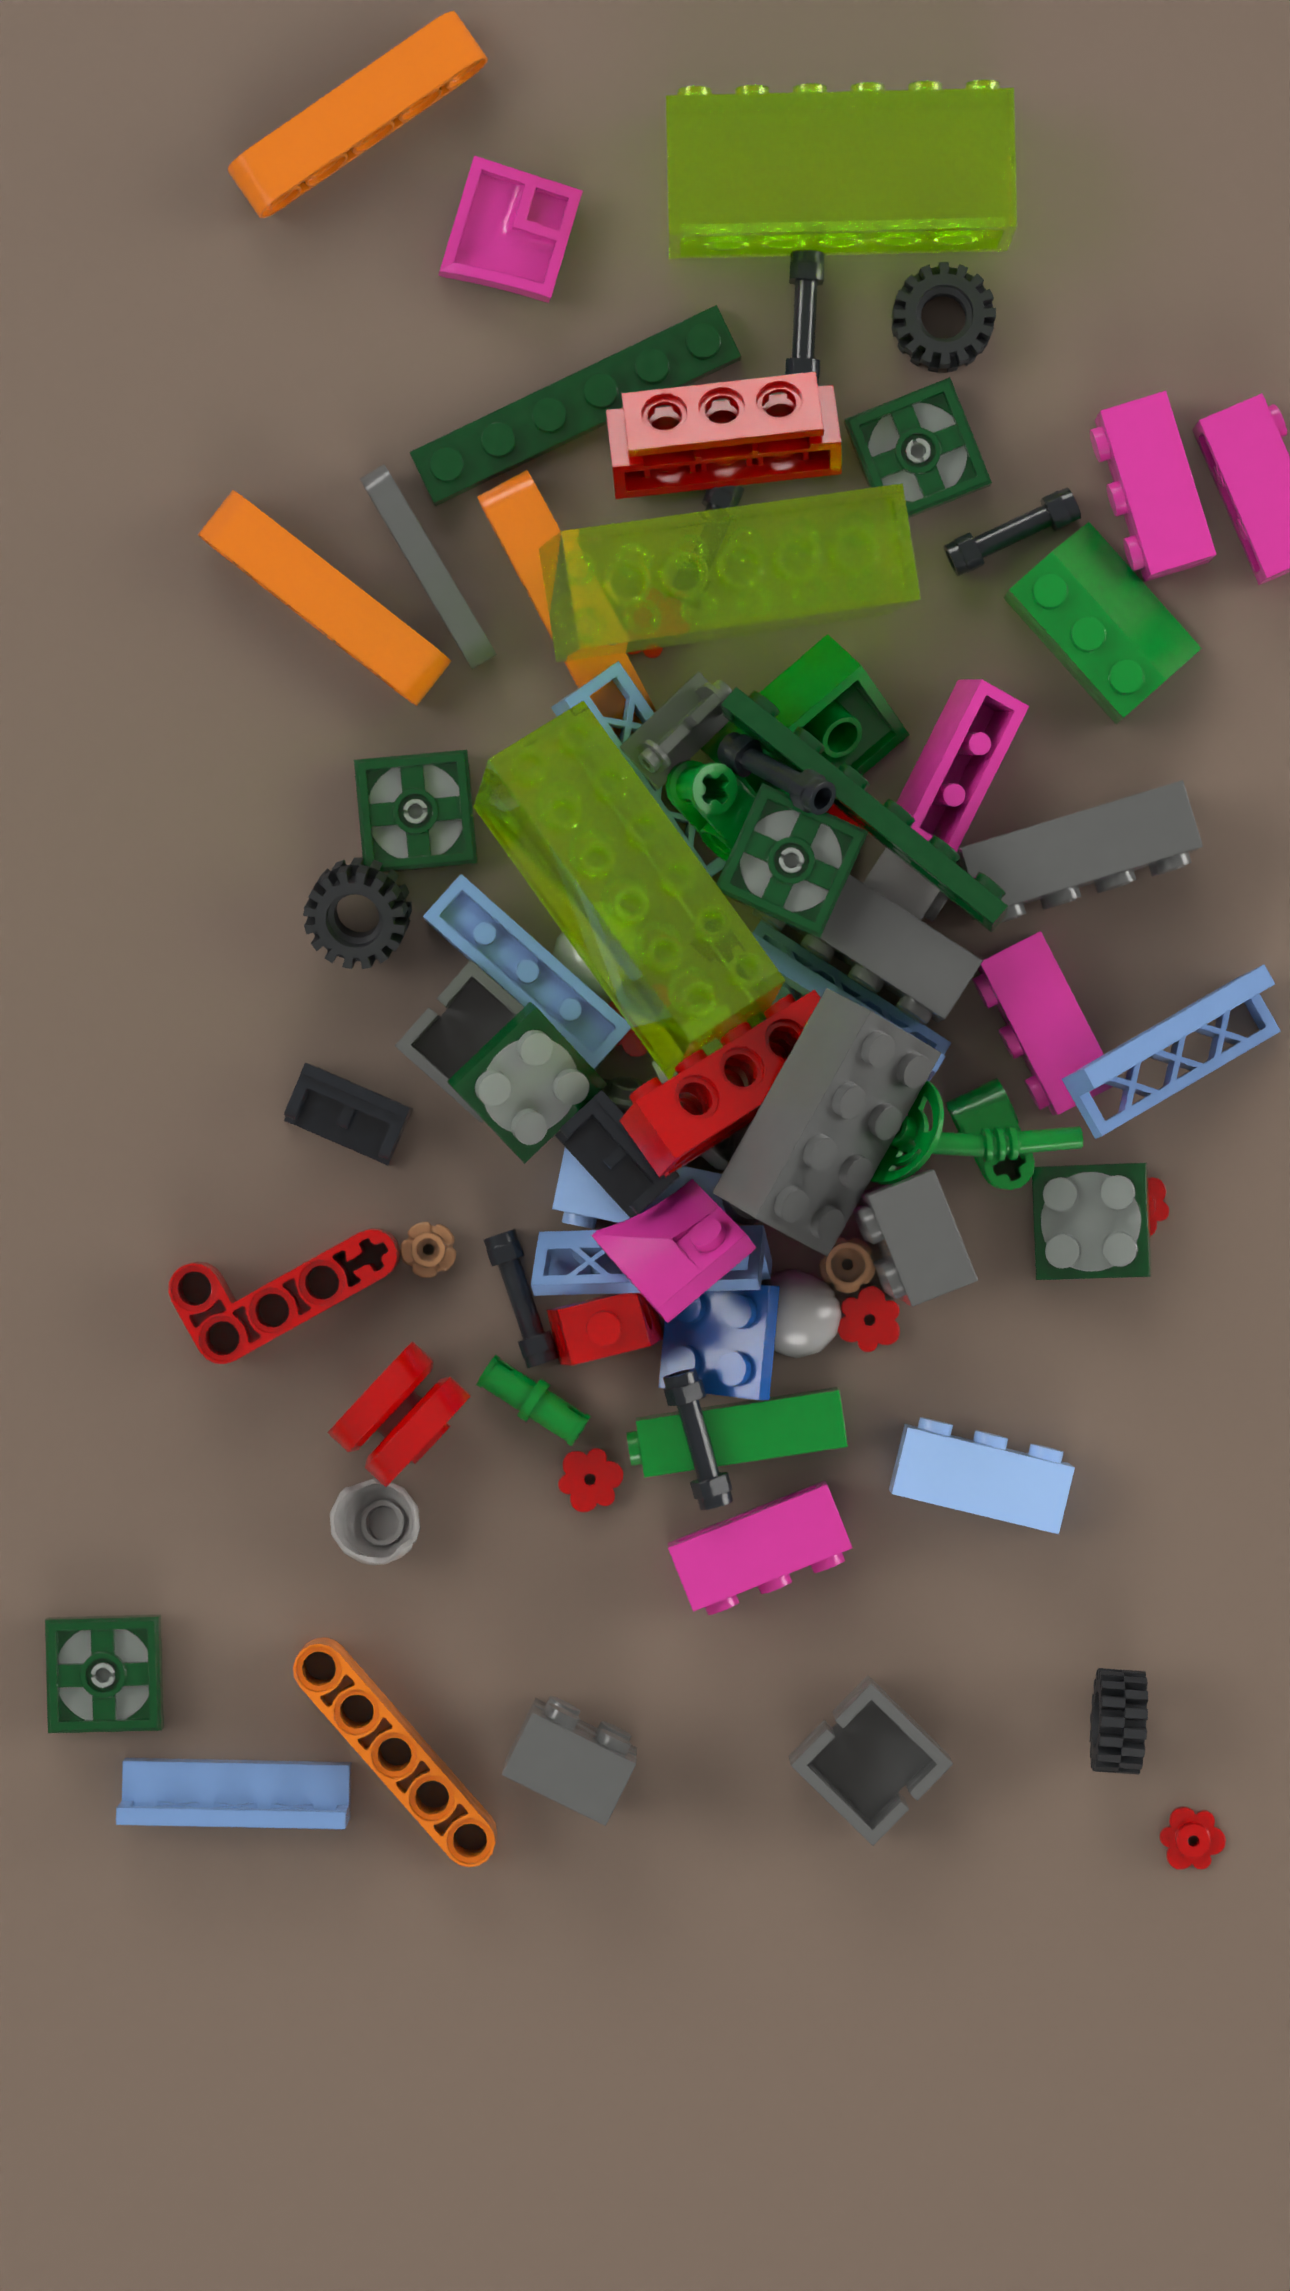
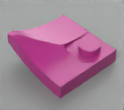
M474 156L438 276L489 286L549 303L583 190Z
M693 1179L646 1211L623 1222L599 1229L591 1235L607 1256L667 1323L757 1248L749 1236Z

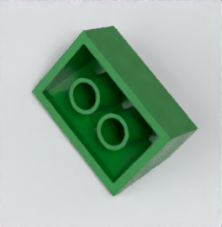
M1090 522L1086 523L1050 552L1014 584L1004 596L1005 601L1116 725L1202 649Z
M828 634L759 692L779 709L780 714L776 717L778 721L792 732L798 726L802 727L825 747L821 753L825 759L837 768L844 762L861 775H864L910 735L862 665ZM729 721L701 748L710 762L722 764L718 759L717 751L720 742L726 735L732 732L745 734L732 722ZM762 747L764 754L776 759ZM752 773L748 777H741L735 774L755 797L762 783L789 795L784 790Z

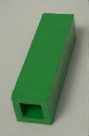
M838 1387L770 1397L769 1400H748L701 1407L717 1466L848 1447ZM678 1411L636 1417L637 1431L626 1432L631 1466L642 1464L644 1478L695 1470Z

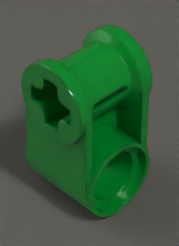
M694 760L679 762L671 769L667 776V797L672 805L698 831L707 847L727 862L756 797L735 776L733 771L724 764L713 762L704 764Z
M998 1078L945 1102L958 1133L980 1134L982 1128H989L991 1133H993L994 1127H1002L1005 1132L1007 1126H1015L1017 1131H1021L1015 1110ZM1033 1153L1019 1154L1021 1163L1014 1167L1017 1176L1010 1180L1007 1174L994 1173L993 1166L999 1162L995 1156H993L992 1162H984L982 1157H973L984 1179L995 1188L1006 1190L1021 1188L1029 1182L1034 1173L1035 1160Z

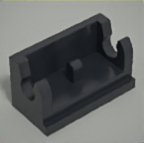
M305 1063L284 1112V1121L389 1166L413 1108L312 1064Z
M601 1090L569 1119L555 1136L629 1218H632L644 1211L678 1180L680 1175L676 1171L667 1177L665 1175L661 1177L657 1175L619 1121L624 1115L623 1112Z

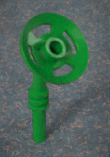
M927 1080L876 1169L871 1182L887 1185L904 1180L917 1172L930 1158L931 1154L982 1157L984 1162H992L993 1156H995L997 1161H1004L1006 1155L1009 1160H1016L1021 1153L1081 1149L1083 1147V1132L1080 1126L1017 1131L1015 1126H1007L1005 1132L1002 1127H994L993 1133H991L989 1128H982L980 1134L942 1132L944 1123L943 1101L937 1088ZM927 1099L933 1113L932 1131H929L928 1119L923 1112ZM907 1165L901 1169L895 1170L896 1167Z

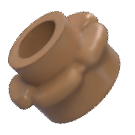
M429 1222L417 1223L408 1230V1238L401 1244L402 1260L406 1265L413 1267L414 1274L423 1278L435 1277L439 1271L445 1272L454 1264L457 1254L453 1248L455 1238L452 1232L444 1225L437 1224L432 1226ZM426 1244L433 1245L434 1253L432 1255L424 1253L423 1248Z
M838 1238L829 1255H825L824 1259L820 1261V1274L825 1282L833 1283L837 1291L843 1293L855 1292L859 1290L861 1284L869 1283L875 1274L874 1260L870 1257L872 1251L864 1241L858 1238L850 1240ZM845 1259H850L853 1262V1267L850 1270H845L842 1267V1262Z

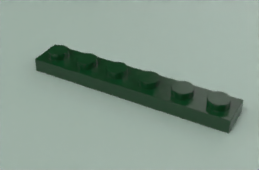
M715 305L412 450L410 455L434 505L437 506L606 425V410L623 408L622 393L688 386L740 361L741 354L718 306Z
M735 687L721 704L725 718L745 734L758 740L761 747L781 763L800 773L805 769H812L825 776L826 780L831 782L836 789L834 806L864 830L869 831L870 835L990 932H993L1007 915L1008 905L1001 900L1006 893L998 884L981 872H978L973 878L956 864L960 856L951 846L935 835L927 841L912 829L911 826L915 820L905 809L891 799H888L883 805L865 790L870 786V783L858 771L844 762L837 768L821 755L825 749L822 743L802 727L798 726L792 732L778 721L776 717L780 714L779 709L762 694L753 690L747 696L739 688Z

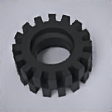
M939 262L938 267L930 268V264L920 268L919 273L915 276L911 274L905 280L902 289L898 291L891 316L892 334L898 340L897 347L901 353L904 354L906 352L911 357L910 362L917 367L921 363L929 366L928 371L938 372L940 368H947V372L957 371L959 366L963 364L968 366L974 362L976 356L979 353L982 354L989 342L996 319V308H993L992 304L994 297L990 289L986 290L984 288V279L979 274L972 276L967 273L968 267L959 264L958 268L949 267V262ZM936 297H949L957 301L965 313V326L954 337L947 339L937 338L929 334L921 320V312L927 302Z
M353 858L350 865H346L345 860L335 863L331 871L327 868L323 872L308 896L309 899L304 906L303 916H308L304 924L306 935L314 933L315 937L311 942L312 946L316 951L324 946L328 950L325 959L331 963L339 956L344 958L342 967L349 969L353 968L356 961H361L362 969L371 968L376 959L381 964L389 959L392 951L397 950L411 921L409 917L412 913V901L406 902L409 890L406 884L398 887L395 882L399 875L393 869L387 875L379 871L383 864L379 861L373 860L370 867L364 866V858ZM356 894L370 899L377 907L379 913L377 926L366 932H356L344 926L337 913V905L342 898Z
M1098 1668L1093 1685L1094 1694H1092V1713L1090 1715L1091 1731L1089 1742H1091L1090 1765L1092 1771L1140 1774L1143 1766V1757L1145 1756V1740L1147 1739L1146 1720H1148V1682L1145 1671Z

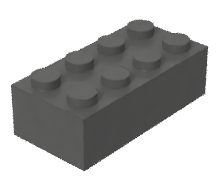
M1181 780L961 847L957 851L960 859L956 864L973 878L978 872L985 874L1004 890L1006 894L1001 900L1008 905L1007 915L1000 922L1003 923L1026 914L1024 905L1040 900L1042 908L1045 910L1075 901L1076 898L1082 897L1079 890L1080 887L1095 883L1097 893H1101L1137 880L1134 872L1136 870L1149 867L1151 875L1154 877L1183 868L1185 865L1192 863L1189 854L1202 848L1203 844L1184 782Z
M850 874L820 939L755 909L752 913L757 919L778 932H781L784 926L787 925L803 935L804 939L800 946L822 961L829 963L833 956L851 966L852 969L847 976L868 991L876 994L882 987L900 998L895 1008L922 1025L928 1023L930 1018L937 1023L946 1019L983 962Z
M826 988L712 1193L763 1223L828 1256L923 1085L927 1081L941 1052L873 1011Z
M919 1169L904 1180L893 1184H880L864 1191L859 1200L861 1205L855 1207L853 1215L863 1239L867 1242H872V1244L877 1243L882 1258L873 1261V1265L885 1293L914 1307L978 1281L935 1170Z

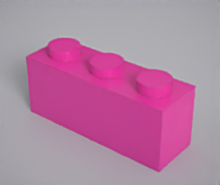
M1162 391L1101 410L1095 419L1097 428L1090 429V438L1098 462L1106 460L1108 462L1113 482L1106 484L1107 494L1114 515L1116 517L1124 515L1130 536L1123 538V544L1132 571L1141 569L1144 582L1209 563L1217 554L1167 392Z
M1263 393L1199 420L1192 429L1258 585L1290 572V456L1282 440V437L1287 436V428L1278 407L1275 404L1268 406Z
M960 679L957 681L896 802L914 818L915 822L911 826L912 829L927 841L933 835L939 837L957 852L1029 708L1027 704L983 679Z
M1040 931L983 960L978 968L980 975L973 978V982L987 1009L995 1005L997 1006L1006 1026L998 1029L1009 1054L1013 1059L1020 1056L1023 1057L1032 1075L1025 1079L1024 1082L1035 1105L1039 1110L1048 1106L1053 1116L1076 1106L1062 1078L1104 1054ZM1103 1084L1089 1091V1093L1094 1097L1113 1086Z
M825 1480L668 1542V1550L693 1612L705 1607L708 1615L722 1612L739 1604L737 1594L758 1586L760 1594L782 1588L792 1582L790 1573L811 1565L813 1573L835 1567L845 1561L842 1552L853 1548Z

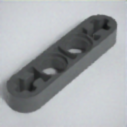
M383 464L361 477L360 481L470 667L474 669L496 656L497 654L386 466Z

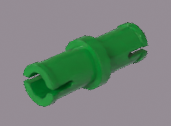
M497 1355L489 1362L476 1384L478 1387L486 1389L519 1411L517 1417L526 1423L531 1418L565 1440L571 1447L591 1418V1415L583 1413L549 1391L551 1386L549 1383L542 1379L538 1383L501 1360V1357Z

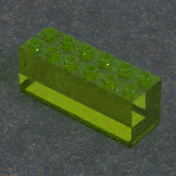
M987 79L967 82L965 89H942V83L918 81L908 84V90H885V85L882 83L862 82L851 85L850 91L827 92V86L823 84L807 83L794 86L792 93H769V87L764 85H743L735 88V94H712V89L709 87L687 86L679 88L677 95H666L669 259L790 256L791 252L796 250H815L823 252L825 255L988 252L1008 251L1017 229L1014 88H1000L999 81Z
M903 483L560 531L539 548L556 662L888 615L921 599Z
M581 701L488 759L474 809L668 1080L678 1075L674 1068L694 1052L703 1049L708 1056L723 1047L719 1040L739 1024L747 1021L753 1028L763 1021L765 1017L763 1013L772 1005L786 980L584 701Z

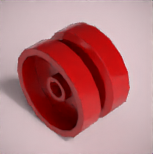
M414 1341L400 1353L327 1432L347 1452L359 1450L376 1431L382 1434L385 1439L366 1458L365 1469L385 1487L411 1461L416 1464L451 1427L447 1422L471 1397V1394L451 1376L440 1378L423 1398L420 1397L414 1390L430 1374L433 1369L434 1360Z

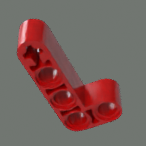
M371 1228L364 1230L239 1300L235 1299L223 1275L215 1266L207 1262H193L181 1266L173 1273L169 1281L168 1293L172 1304L199 1352L205 1359L215 1364H227L240 1359L388 1276L396 1269L400 1261V1247L394 1236L383 1229ZM367 1238L374 1245L384 1243L388 1250L381 1257L384 1267L378 1270L373 1263H370L353 1271L361 1281L356 1285H352L349 1270L337 1258V1254L345 1251L348 1262L366 1251L363 1242ZM317 1266H327L333 1269L338 1276L339 1287L332 1297L321 1298L310 1289L309 1276ZM191 1272H200L210 1281L211 1294L202 1304L193 1303L184 1295L182 1289L183 1281ZM267 1294H278L288 1303L289 1315L282 1325H270L261 1317L259 1311L260 1303ZM220 1321L232 1324L238 1331L239 1344L231 1353H222L216 1350L211 1343L210 1332L213 1326Z

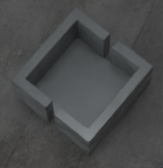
M470 960L436 998L447 1007V1010L439 1016L428 1007L396 1043L395 1047L479 1122L483 1123L484 1121L447 1081L524 1007Z
M867 1675L832 1711L837 1723L831 1727L823 1720L789 1755L791 1767L874 1846L909 1810L906 1799L899 1791L906 1785L908 1792L918 1801L953 1765L949 1754Z
M550 1696L547 1703L535 1698L505 1759L502 1775L606 1826L636 1766L637 1747L629 1742L632 1736L619 1727L605 1721H601L598 1728L580 1720L578 1716L581 1711L557 1697Z

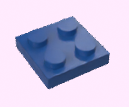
M761 1284L760 1290L705 1291L669 1323L665 1321L658 1388H665L664 1376L696 1368L698 1378L702 1379L706 1394L753 1400H769L780 1286Z

